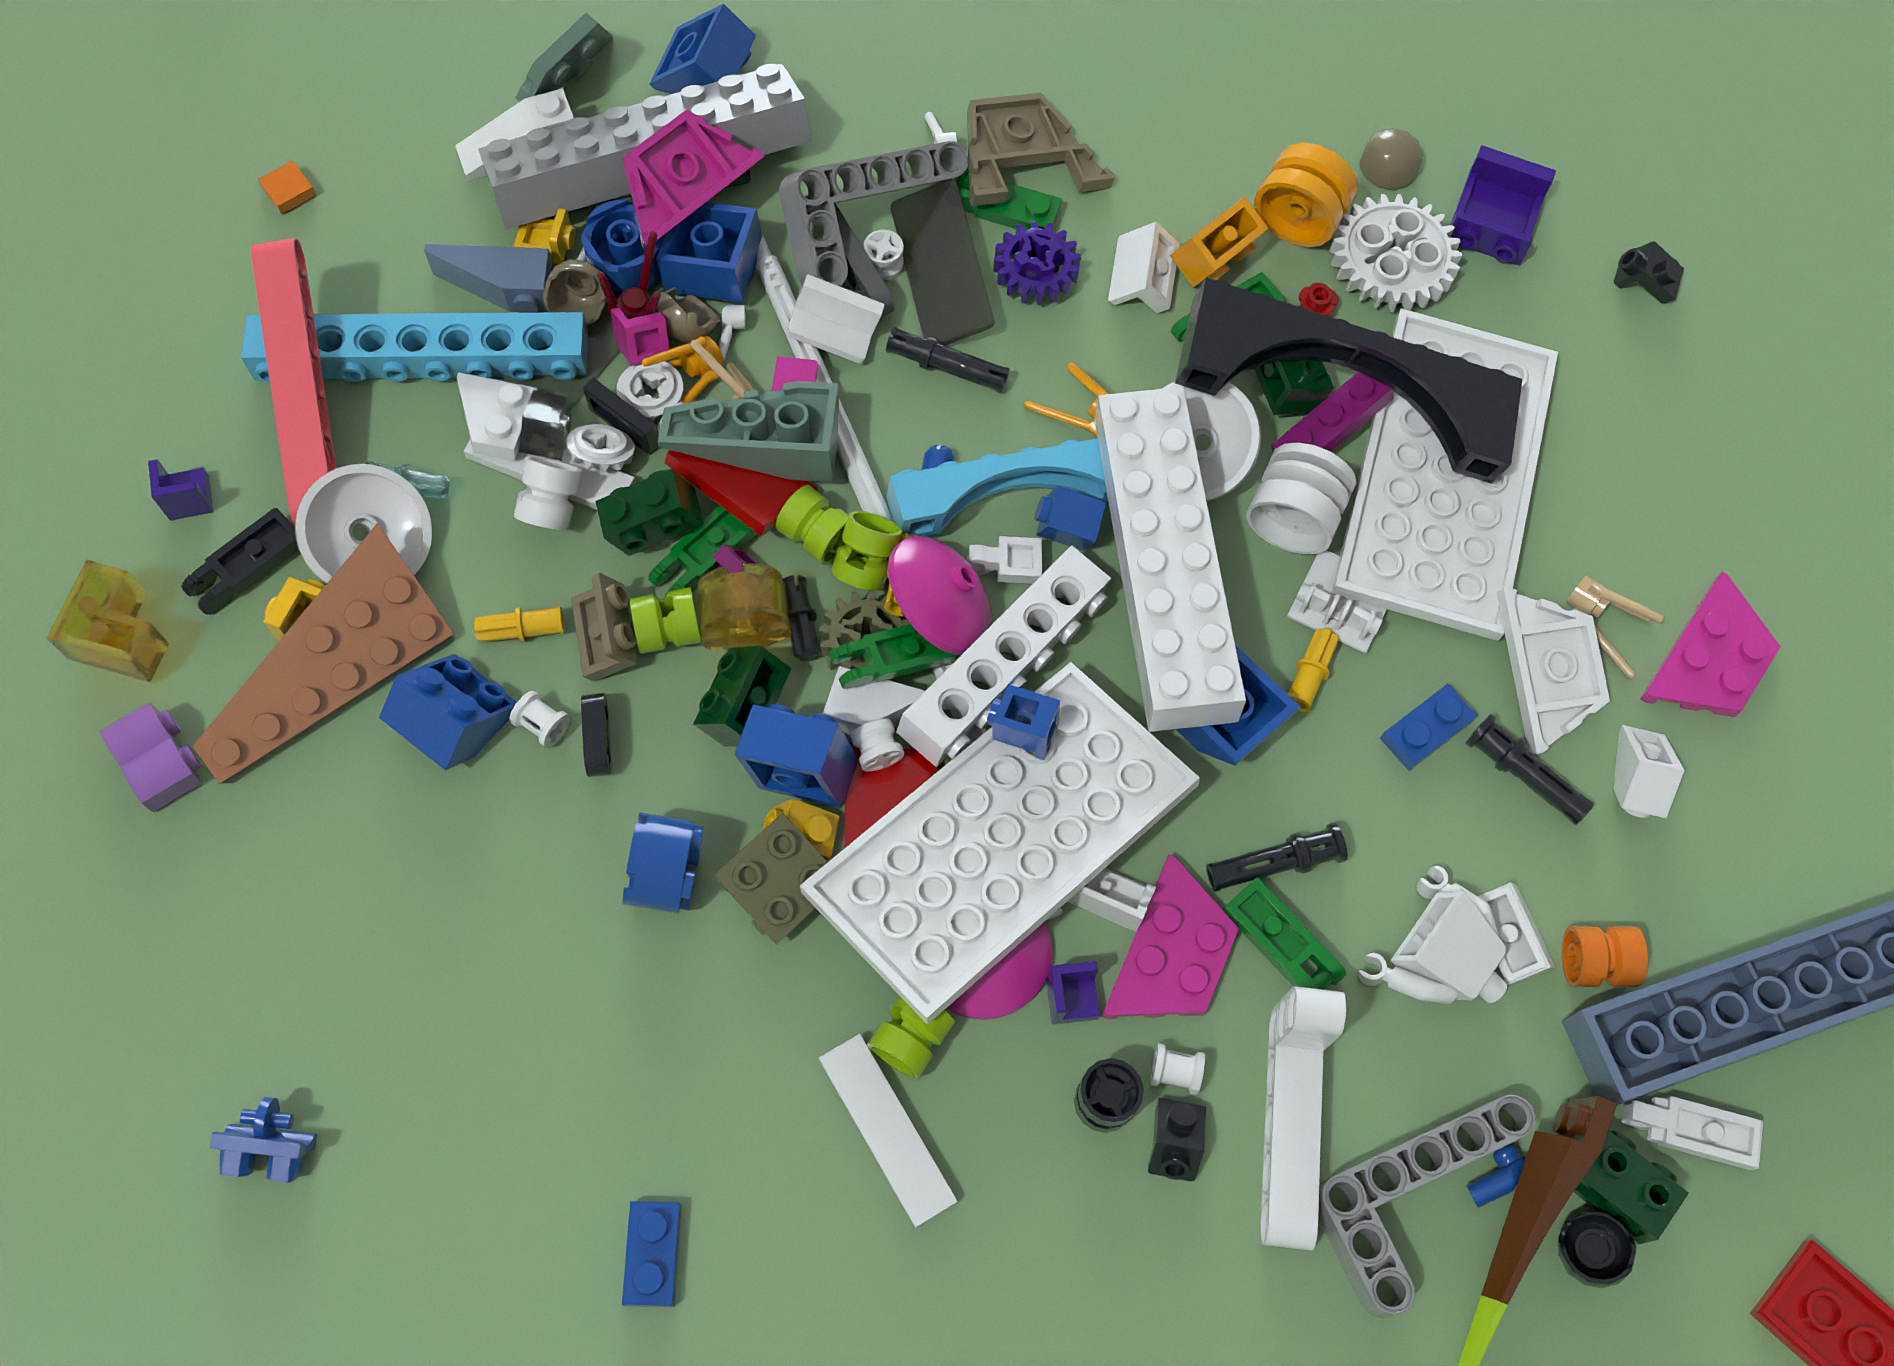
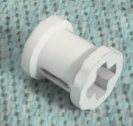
M529 691L524 694L515 704L509 717L511 724L515 727L523 726L539 737V743L545 748H551L563 737L571 721V717L564 711L556 712L543 703L540 694L535 691Z
M1157 1043L1150 1071V1086L1157 1087L1160 1083L1186 1088L1189 1094L1197 1096L1204 1074L1205 1053L1197 1051L1195 1055L1166 1050L1165 1044Z

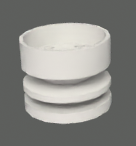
M1304 443L1283 444L1274 449L1262 477V483L1258 486L1246 513L1248 524L1258 536L1271 545L1299 554H1319L1327 550L1341 521L1340 514L1344 512L1356 485L1355 474L1344 460L1328 450Z

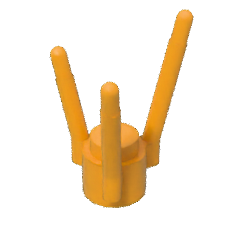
M701 336L696 339L721 365L723 364L722 353L713 339L708 336ZM690 343L644 358L641 362L644 367L670 360L667 363L675 368L682 366L690 377L696 375L702 377L681 399V402L684 404L692 402L709 383L719 378L690 346Z
M1070 362L1067 364V370L1097 397L1088 411V415L1093 417L1092 422L1031 401L1024 402L1026 409L1085 429L1097 437L1095 417L1098 395H1106L1108 393L1075 363Z

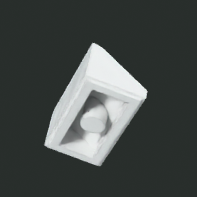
M1510 882L1478 896L1489 904L1497 927V935L1506 946V954L1498 966L1507 985L1556 969L1517 884Z

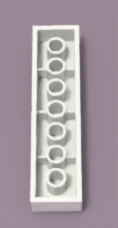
M1184 387L1098 395L1095 427L1148 731L1239 722L1246 698Z

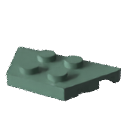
M586 12L533 62L526 75V80L515 98L520 102L525 98L562 88L565 92L567 88L566 83L574 76L578 79L581 78L592 65L593 61L591 59L613 39V36Z

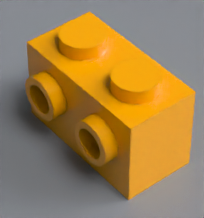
M1244 196L1169 256L1191 286L1195 287L1206 277L1217 280L1230 270L1226 262L1234 258L1238 263L1256 249L1252 242L1269 228Z

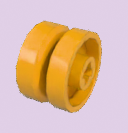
M1305 142L1292 144L1280 153L1272 166L1271 173L1259 187L1254 200L1255 210L1269 228L1268 230L1278 238L1293 245L1303 247L1321 246L1332 238L1341 222L1342 216L1347 213L1358 191L1357 178L1349 164L1334 151L1318 144Z

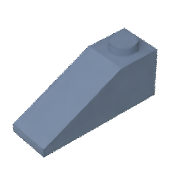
M425 244L424 252L433 275L510 312L549 313L543 302L546 280L554 269L548 248Z

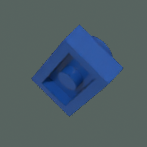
M1447 683L1386 730L1380 739L1410 771L1470 725L1478 715Z
M630 1201L622 1295L623 1306L674 1307L681 1218L680 1203Z

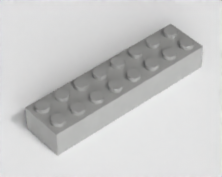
M765 64L750 73L726 75L717 82L703 86L690 85L678 93L664 97L651 96L639 104L628 107H612L603 114L589 118L576 117L570 119L564 125L549 129H533L527 135L514 139H497L485 147L478 148L503 223L505 228L509 229L554 216L558 208L572 211L631 194L622 158L686 109L702 117L708 125L719 127L732 135L731 140L750 151L756 148L763 155L811 142L812 137L805 98L783 64Z

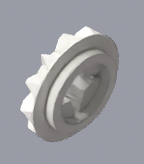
M664 361L644 367L640 363L629 366L622 373L617 383L616 392L620 398L654 422L657 416L663 415L665 407L681 402L684 385L680 373L671 364ZM642 382L652 389L657 388L659 398H652L649 394L645 395Z
M603 424L584 425L573 429L566 438V453L572 456V462L576 464L584 463L587 470L600 468L605 473L607 468L621 470L624 464L632 462L635 450L634 442L626 433L614 427Z

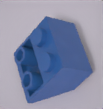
M453 654L396 675L379 718L446 771L474 758L508 722L511 711L517 701L506 694L501 686L492 683L476 671L470 662Z

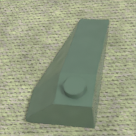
M794 381L782 384V390L758 394V390L754 389L744 391V397L722 402L716 398L665 407L658 437V446L789 480L833 482L838 448L839 383Z

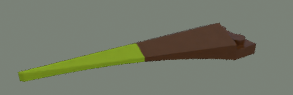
M1600 1096L1568 1100L1567 1105L1563 1104L1560 1106L1554 1118L1553 1131L1557 1135L1539 1131L1534 1132L1458 1366H1480L1499 1322L1530 1262L1570 1196L1601 1153L1617 1103Z

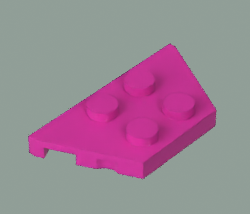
M686 109L627 153L622 160L644 244L647 245L650 232H656L657 240L754 166L765 157L762 152L756 148H753L751 151L731 140L732 135L719 127L708 125L702 117Z
M1722 571L1711 584L1640 699L1645 703L1654 704L1657 700L1680 703V708L1694 711L1706 709L1714 714L1730 717L1737 716L1745 707L1781 646L1728 574Z
M1168 855L1147 911L1136 931L1101 1016L1105 1019H1117V1017L1123 1016L1157 1018L1172 1014L1203 1016L1208 1009L1239 928L1176 857Z

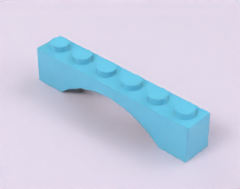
M1098 438L1080 442L1072 439L1064 441L1058 446L1041 449L1038 447H1028L1018 453L1002 456L988 454L978 460L963 463L949 461L938 467L919 471L917 469H905L896 475L890 476L886 495L893 522L901 527L903 530L902 534L908 533L917 536L940 534L950 521L968 506L990 495L1011 489L1030 487L1056 489L1060 486L1108 502Z

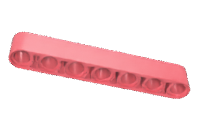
M296 237L257 243L251 246V258L287 501L294 525L299 505L308 489L319 478L337 469L306 261L301 244Z

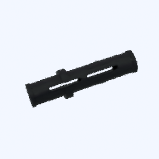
M898 327L892 329L891 335L893 337L889 336L886 352L919 362L920 368L928 370L929 367L1002 393L1004 389L1003 384L1007 381L1010 368L1002 367L939 344L938 339L932 336L925 339L900 330Z

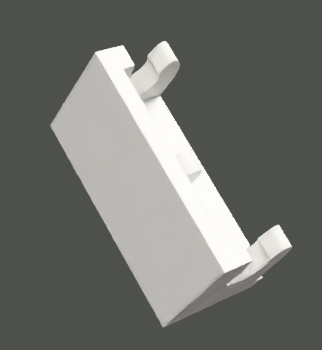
M1105 868L1067 902L1136 932L1144 918L1156 886L1149 883L1145 886Z

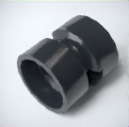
M1109 1058L1099 1060L1090 1066L1076 1088L1074 1098L1076 1113L1083 1124L1094 1131L1103 1133L1117 1131L1125 1126L1134 1116L1143 1100L1144 1088L1141 1077L1134 1067L1123 1060Z

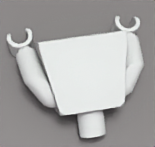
M1432 866L1429 868L1427 876L1436 881L1438 885L1431 884L1424 878H1419L1416 885L1418 893L1422 897L1432 900L1390 960L1396 967L1394 969L1388 968L1385 959L1381 955L1371 953L1366 955L1364 960L1378 966L1380 973L1370 975L1365 971L1359 970L1358 978L1362 983L1369 986L1378 985L1383 980L1388 982V988L1420 1001L1450 1004L1455 1000L1472 1001L1479 995L1485 1002L1494 1003L1507 990V983L1494 972L1506 954V946L1497 935L1498 931L1491 908L1486 901L1461 885L1447 883L1448 874L1443 867Z

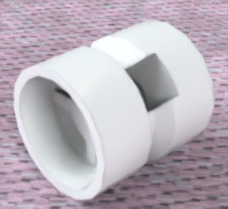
M526 457L521 481L527 486V489L518 492L514 518L535 526L568 530L574 508L568 501V498L577 494L582 470L570 464L547 458Z

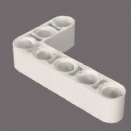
M1294 986L1277 1003L1271 1013L1268 1035L1260 1223L1262 1245L1313 1251L1316 1245L1319 1212L1323 1053L1343 1033L1346 1019V998L1344 992Z

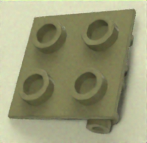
M781 813L713 876L750 915L755 928L761 934H767L777 945L815 909L801 893L800 885L828 862L785 814Z

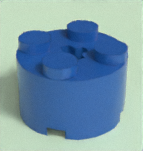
M620 199L606 202L590 213L586 219L587 225L584 232L582 231L581 239L587 262L606 275L615 298L618 299L619 295L626 289L638 288L646 245L643 242L634 205L628 204V200ZM665 235L656 241L648 291L662 282L656 257Z
M639 812V823L636 822L628 858L626 874H628L630 880L628 888L624 887L623 905L678 914L680 909L689 911L694 889L695 871L688 870L689 865L698 867L703 826L695 825V821Z

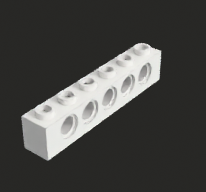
M1071 545L902 714L896 733L935 767L947 756L954 759L969 744L971 739L967 735L976 726L981 730L988 726L987 717L991 704L995 698L1002 699L1007 685L1010 684L1023 688L1027 683L1024 677L1032 669L1037 673L1040 672L1051 660L1055 653L1051 649L1059 641L1065 645L1074 637L1082 625L1078 621L1086 613L1093 617L1108 599L1103 593L1111 577ZM1056 598H1062L1069 602L1070 605H1064ZM1029 625L1040 627L1044 633L1033 631ZM1001 653H1009L1013 655L1017 659V661L1007 660L1001 655ZM972 681L984 682L989 687V690L977 688ZM943 710H954L959 713L961 719L949 718Z

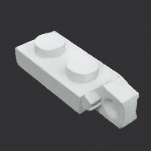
M1674 1096L1667 1098L1654 1097L1651 1100V1105L1635 1100L1631 1104L1623 1105L1621 1123L1637 1129L1648 1130L1647 1140L1658 1143V1146L1750 1171L1759 1169L1763 1129L1762 1120Z

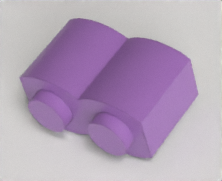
M149 702L99 731L140 802L151 812L157 811L202 784L196 771L201 769L203 765L188 744L181 748L175 736L182 732L181 728L167 709L159 712Z

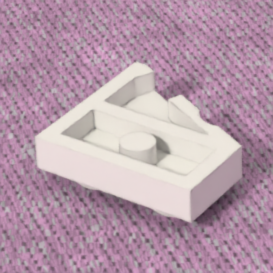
M458 372V390L463 404L473 453L515 461L538 402V388Z

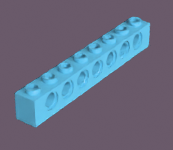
M583 312L314 314L323 380L344 379L350 382H360L364 379H387L400 382L406 379H430L433 381H445L449 378H457L458 372L485 378H513L521 381L531 378L570 380L574 377H587L589 332ZM247 315L241 359L254 380L270 383L260 315ZM507 347V348L504 349V350L497 351V350L500 349V348ZM543 347H549V348H547V349H545V350L538 351L539 349H541V348H543Z

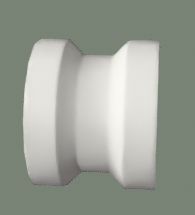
M881 229L870 233L864 240L863 249L884 282L895 279L903 269L902 256L904 245L902 239L897 233L890 230ZM884 256H889L888 259L883 260Z
M873 720L859 726L850 734L853 746L859 748L861 752L859 763L862 770H880L895 764L904 756L901 744L894 740L895 727L892 720Z

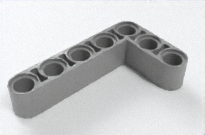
M947 141L812 167L786 176L781 181L779 195L800 283L803 285L807 274L822 279L819 273L820 263L826 269L825 281L837 286H841L846 281L848 265L834 207L835 203L956 178L963 174L968 164L965 149L955 141ZM940 156H942L945 162V168L940 163ZM907 162L910 164L912 170L911 176L908 174L906 169ZM872 168L878 175L877 183L873 180ZM837 174L842 178L843 181L842 191L837 185ZM801 181H803L808 188L807 198H805V196L801 192ZM811 222L816 226L817 229L816 240L812 237L810 233Z
M1512 1094L1502 1096L1334 1175L1319 1185L1318 1219L1360 1304L1366 1312L1380 1318L1404 1313L1411 1307L1415 1294L1412 1280L1375 1208L1527 1136L1535 1126L1536 1115L1533 1107L1526 1099ZM1500 1109L1506 1110L1513 1117L1515 1122L1513 1131H1509L1501 1125L1498 1118ZM1458 1128L1468 1131L1474 1141L1472 1151L1465 1150L1458 1143ZM1416 1148H1422L1430 1154L1433 1161L1431 1171L1423 1170L1416 1163L1414 1157ZM1374 1167L1382 1168L1390 1176L1391 1187L1388 1192L1380 1190L1374 1184L1372 1179ZM1332 1187L1340 1188L1348 1196L1349 1207L1346 1212L1338 1211L1330 1203L1329 1192ZM1355 1233H1362L1371 1241L1372 1254L1369 1259H1364L1355 1252L1352 1244ZM1381 1279L1388 1281L1394 1287L1396 1298L1391 1307L1383 1304L1377 1296V1284Z

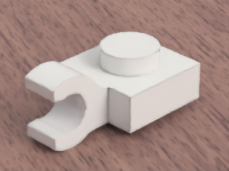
M999 536L997 547L969 545V556H967L966 561L974 568L978 575L997 570V582L1033 584L1042 575V538Z

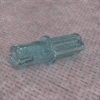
M373 461L365 462V464L380 466L399 474L410 482L420 495L441 499L448 496L450 479L447 476L413 470L410 464L392 466Z

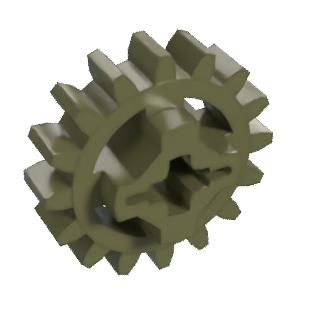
M873 590L869 591L867 599L862 600L856 591L851 592V603L846 604L838 598L835 600L837 613L827 610L824 613V622L827 625L819 626V639L824 640L820 643L821 655L829 656V652L835 647L861 640L865 634H872L911 623L908 619L903 620L905 615L895 616L885 610L887 595L880 602L875 600V592ZM880 618L884 619L889 624H885ZM863 655L853 661L841 664H833L830 657L827 659L830 670L836 669L839 666L851 670L867 666Z

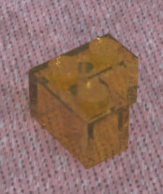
M87 559L46 637L69 660L149 683L169 645L167 640L151 622L136 618L147 593L134 577L126 570Z

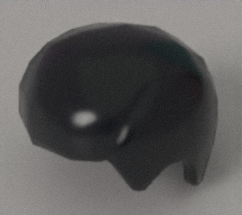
M1585 1210L1571 1217L1562 1227L1558 1237L1557 1247L1560 1260L1567 1273L1583 1285L1597 1288L1610 1287L1619 1284L1632 1272L1636 1255V1244L1625 1225L1607 1212Z

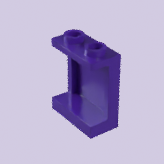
M1481 145L1469 170L1450 225L1455 227L1450 238L1460 239L1459 246L1461 248L1471 249L1494 257L1499 261L1520 266L1533 240L1532 233L1544 197L1553 182L1556 170Z

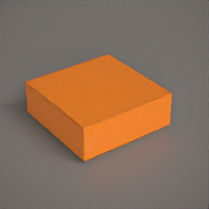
M293 160L257 179L263 191L281 214L316 196L313 186Z

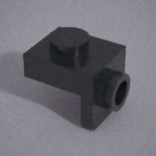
M1652 241L1638 248H1632L1621 256L1613 283L1617 287L1622 288L1638 282L1660 303L1664 304L1676 299L1684 267L1660 245Z
M1165 1098L1158 1099L1155 1109L1153 1148L1148 1162V1172L1150 1174L1165 1176L1174 1180L1194 1181L1196 1179L1205 1147L1206 1106Z

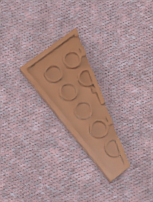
M378 523L192 746L219 784L454 634Z

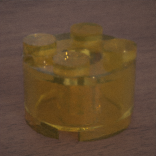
M751 563L742 564L743 572L728 574L726 566L707 573L699 580L698 605L704 648L709 650H728L731 647L760 645L766 647L780 640L787 639L791 635L786 587L782 574L777 569Z

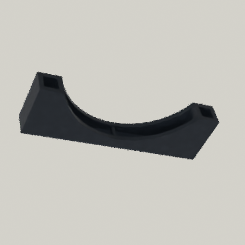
M1206 277L1194 297L1175 384L1216 396L1225 385L1239 375L1265 364L1287 360H1315L1333 363L1361 372L1389 386L1406 400L1423 417L1439 439L1448 457L1452 471L1492 484L1511 465L1523 379L1506 374L1499 369H1490L1468 362L1462 357L1450 356L1428 349L1421 344H1413L1391 337L1384 332L1372 331L1350 324L1344 319H1335L1313 312L1303 306H1294L1273 299L1266 294L1254 293L1235 287L1222 280Z

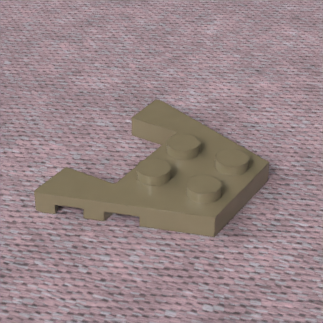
M1041 92L970 100L967 109L971 206L1005 202L1008 189L999 171L1001 168L1065 161L1078 192L1111 188L1115 179L1113 173L1108 167L1103 170L1093 160L1095 153L1086 143H1078L1069 132L1071 129L1069 123Z

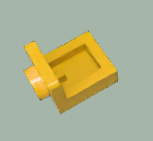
M558 208L555 220L544 218L520 225L513 247L548 248L552 263H563L567 250L573 249L576 240V228L570 223L567 209Z
M288 577L279 595L269 601L265 610L263 622L275 639L281 640L325 587L324 584L313 579H307L306 582H302Z
M793 798L774 806L768 812L763 823V830L781 813H784L825 860L831 859L840 818L839 815Z

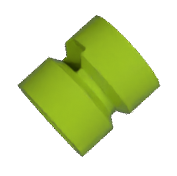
M806 485L798 489L788 499L777 517L775 526L780 533L796 544L804 542V551L821 564L827 565L835 559L838 547L846 544L842 539V534L848 514L839 507L836 509L829 508V500L811 486Z
M865 511L850 512L842 534V539L846 544L840 545L837 549L831 568L832 574L840 581L856 588L865 590L883 589L887 579L889 562L887 557H890L893 549L899 544L903 530L898 524L886 517Z
M691 587L667 591L664 599L660 600L654 594L629 598L640 654L665 650L668 642H673L677 647L702 643Z
M899 996L890 1009L891 1022H881L867 1043V1046L875 1055L897 1071L913 1079H919L933 1058L930 1047L942 1044L955 1021L949 1013L943 1010L927 1025Z

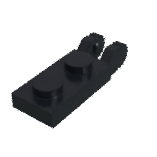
M277 507L271 509L204 559L206 562L184 579L181 586L182 590L190 597H195L213 586L219 576L222 581L212 587L208 593H205L198 600L199 603L197 604L204 614H215L220 608H224L231 602L234 594L237 596L298 549L295 526Z

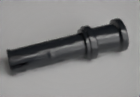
M1490 713L1471 734L1465 744L1469 747L1476 746L1496 762L1495 768L1498 771H1503L1504 773L1507 771L1511 772L1550 805L1559 810L1574 825H1577L1589 813L1595 803L1587 799L1583 794H1580L1568 782L1526 750L1528 748V745L1525 744L1526 741L1523 738L1515 739L1495 722L1496 717Z
M1333 822L1327 824L1324 830L1301 836L1298 832L1293 833L1287 837L1286 843L1249 852L1217 863L1206 864V873L1212 890L1217 892L1223 888L1253 881L1257 877L1261 879L1292 869L1296 872L1307 873L1310 872L1311 866L1335 860L1337 863L1346 862L1348 857L1347 846L1341 829ZM1320 845L1325 846V848L1316 851H1312L1311 849L1313 847ZM1288 854V859H1282V856ZM1266 860L1269 861V864L1241 872L1236 871V869Z

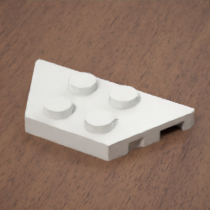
M1510 587L1503 588L1497 591V597L1528 751L1533 755L1541 754L1548 750V746L1562 735L1570 733L1583 722V719L1590 714L1596 713L1610 702L1593 616L1574 609L1570 611L1564 610L1557 603L1545 599L1534 600L1517 594L1516 589Z

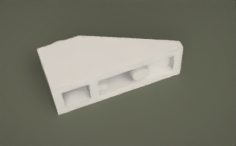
M563 88L523 99L455 145L467 181L487 176L478 148L485 147L497 139L510 140L527 135L533 129H549L564 125L567 121L573 119L574 117Z

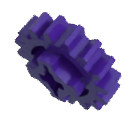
M1032 221L1031 228L1025 230L1021 224H1017L1015 235L1009 232L1003 234V242L996 244L993 272L998 273V285L1008 284L1007 295L1009 297L1018 292L1021 294V303H1026L1029 297H1035L1037 305H1042L1043 297L1048 296L1053 302H1057L1059 291L1067 295L1070 293L1072 283H1077L1081 254L1076 253V241L1066 242L1067 231L1062 230L1055 234L1052 232V223H1048L1045 229H1039L1037 222ZM1063 265L1062 270L1056 275L1055 273L1059 271V266Z

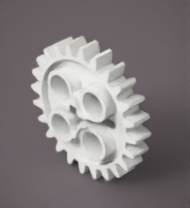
M1381 194L1378 204L1370 197L1365 199L1363 207L1354 204L1350 214L1342 216L1341 222L1332 237L1333 242L1330 252L1334 256L1331 266L1340 267L1336 278L1338 280L1349 279L1346 291L1350 292L1358 288L1361 291L1359 296L1360 302L1369 296L1374 298L1373 307L1376 309L1382 301L1388 302L1390 312H1394L1397 303H1402L1404 309L1411 311L1414 302L1424 309L1430 299L1435 302L1439 301L1443 291L1448 292L1460 269L1458 263L1462 257V253L1456 251L1461 242L1460 239L1450 238L1455 227L1453 225L1442 227L1441 225L1445 217L1444 214L1431 216V204H1428L1423 209L1417 208L1418 201L1415 197L1409 204H1404L1401 194H1397L1394 202H1389L1387 196Z

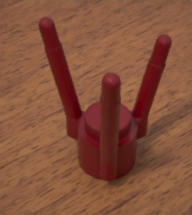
M650 232L638 288H628L616 299L606 275L603 272L597 274L608 303V313L610 315L611 309L620 308L627 319L654 313L661 294L656 291L649 299L647 292L656 249V232Z

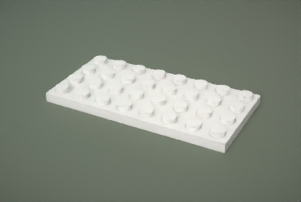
M1400 308L1395 320L1392 337L1413 344H1421L1428 349L1450 356L1462 357L1468 362L1490 369H1499L1506 374L1523 379L1512 463L1492 484L1452 471L1448 457L1431 427L1406 400L1393 391L1394 399L1372 418L1331 593L1499 641L1504 635V627L1497 591L1503 588H1513L1558 352Z
M1072 662L1067 664L1035 691V693L1060 700L1059 724L1044 760L1035 758V753L993 740L991 727L800 885L801 893L927 1025L1198 787L1200 780L1198 775Z

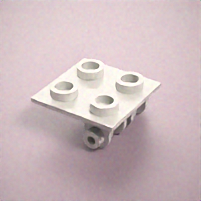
M1325 550L1316 555L1287 617L1314 630L1318 628L1324 629L1325 627L1332 629V632L1339 636V642L1366 654L1374 635H1376L1383 621L1382 618L1386 609L1331 593L1340 556Z

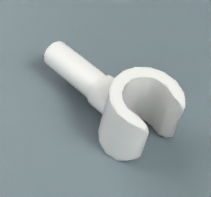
M932 112L925 114L924 118L932 132L934 144L947 141L957 142L956 132L943 133Z
M727 305L722 310L723 329L718 347L722 353L723 361H725L733 329H746L744 305Z

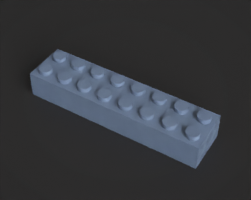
M1894 900L1590 1006L1562 1021V1024L1595 1095L1617 1103L1616 1106L1894 1006Z

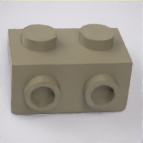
M602 573L592 576L593 589L571 598L583 677L591 681L599 680L637 664L635 652L637 640L630 623L628 592L624 584Z

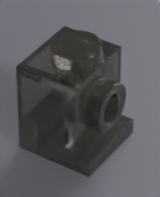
M533 390L522 416L519 452L562 461L565 440L570 433L572 415L566 414L567 397Z

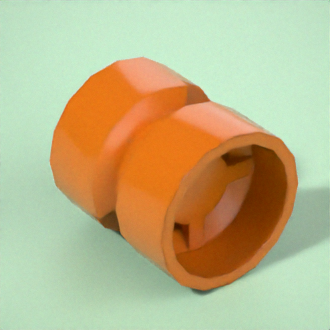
M1570 926L1563 935L1561 959L1565 978L1569 985L1573 987H1600L1602 980H1606L1608 985L1612 987H1639L1644 983L1648 971V950L1644 935L1638 927L1608 926L1602 932L1596 926Z

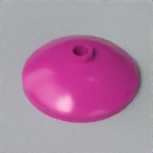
M924 536L908 537L893 549L888 562V575L894 597L903 614L919 634L931 644L950 654L962 655L991 626V606L980 577L959 553L943 542Z
M1046 921L946 1009L966 1018L988 1020L1010 1015L1027 1005L1044 985L1051 966L1052 941Z

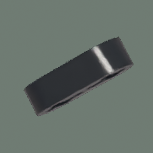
M606 694L582 695V736L586 774L588 777L611 775L610 725Z

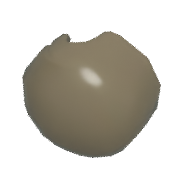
M1388 128L1377 131L1365 146L1360 160V169L1366 179L1378 187L1391 190L1407 187L1412 183L1421 166L1423 154L1419 141L1407 131Z
M573 259L555 266L546 280L543 292V302L548 312H583L586 325L595 323L600 318L607 301L597 278V274L602 271L587 261Z
M674 287L660 293L661 298L655 313L660 312L664 316L667 334L671 338L688 344L701 336H709L721 323L718 316L694 295L676 299L675 293L677 289Z

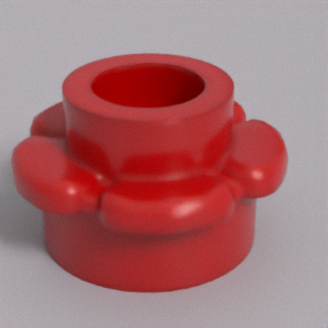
M1312 283L1310 287H1304L1299 293L1300 306L1322 315L1330 316L1334 313V306L1338 305L1336 292L1324 283Z

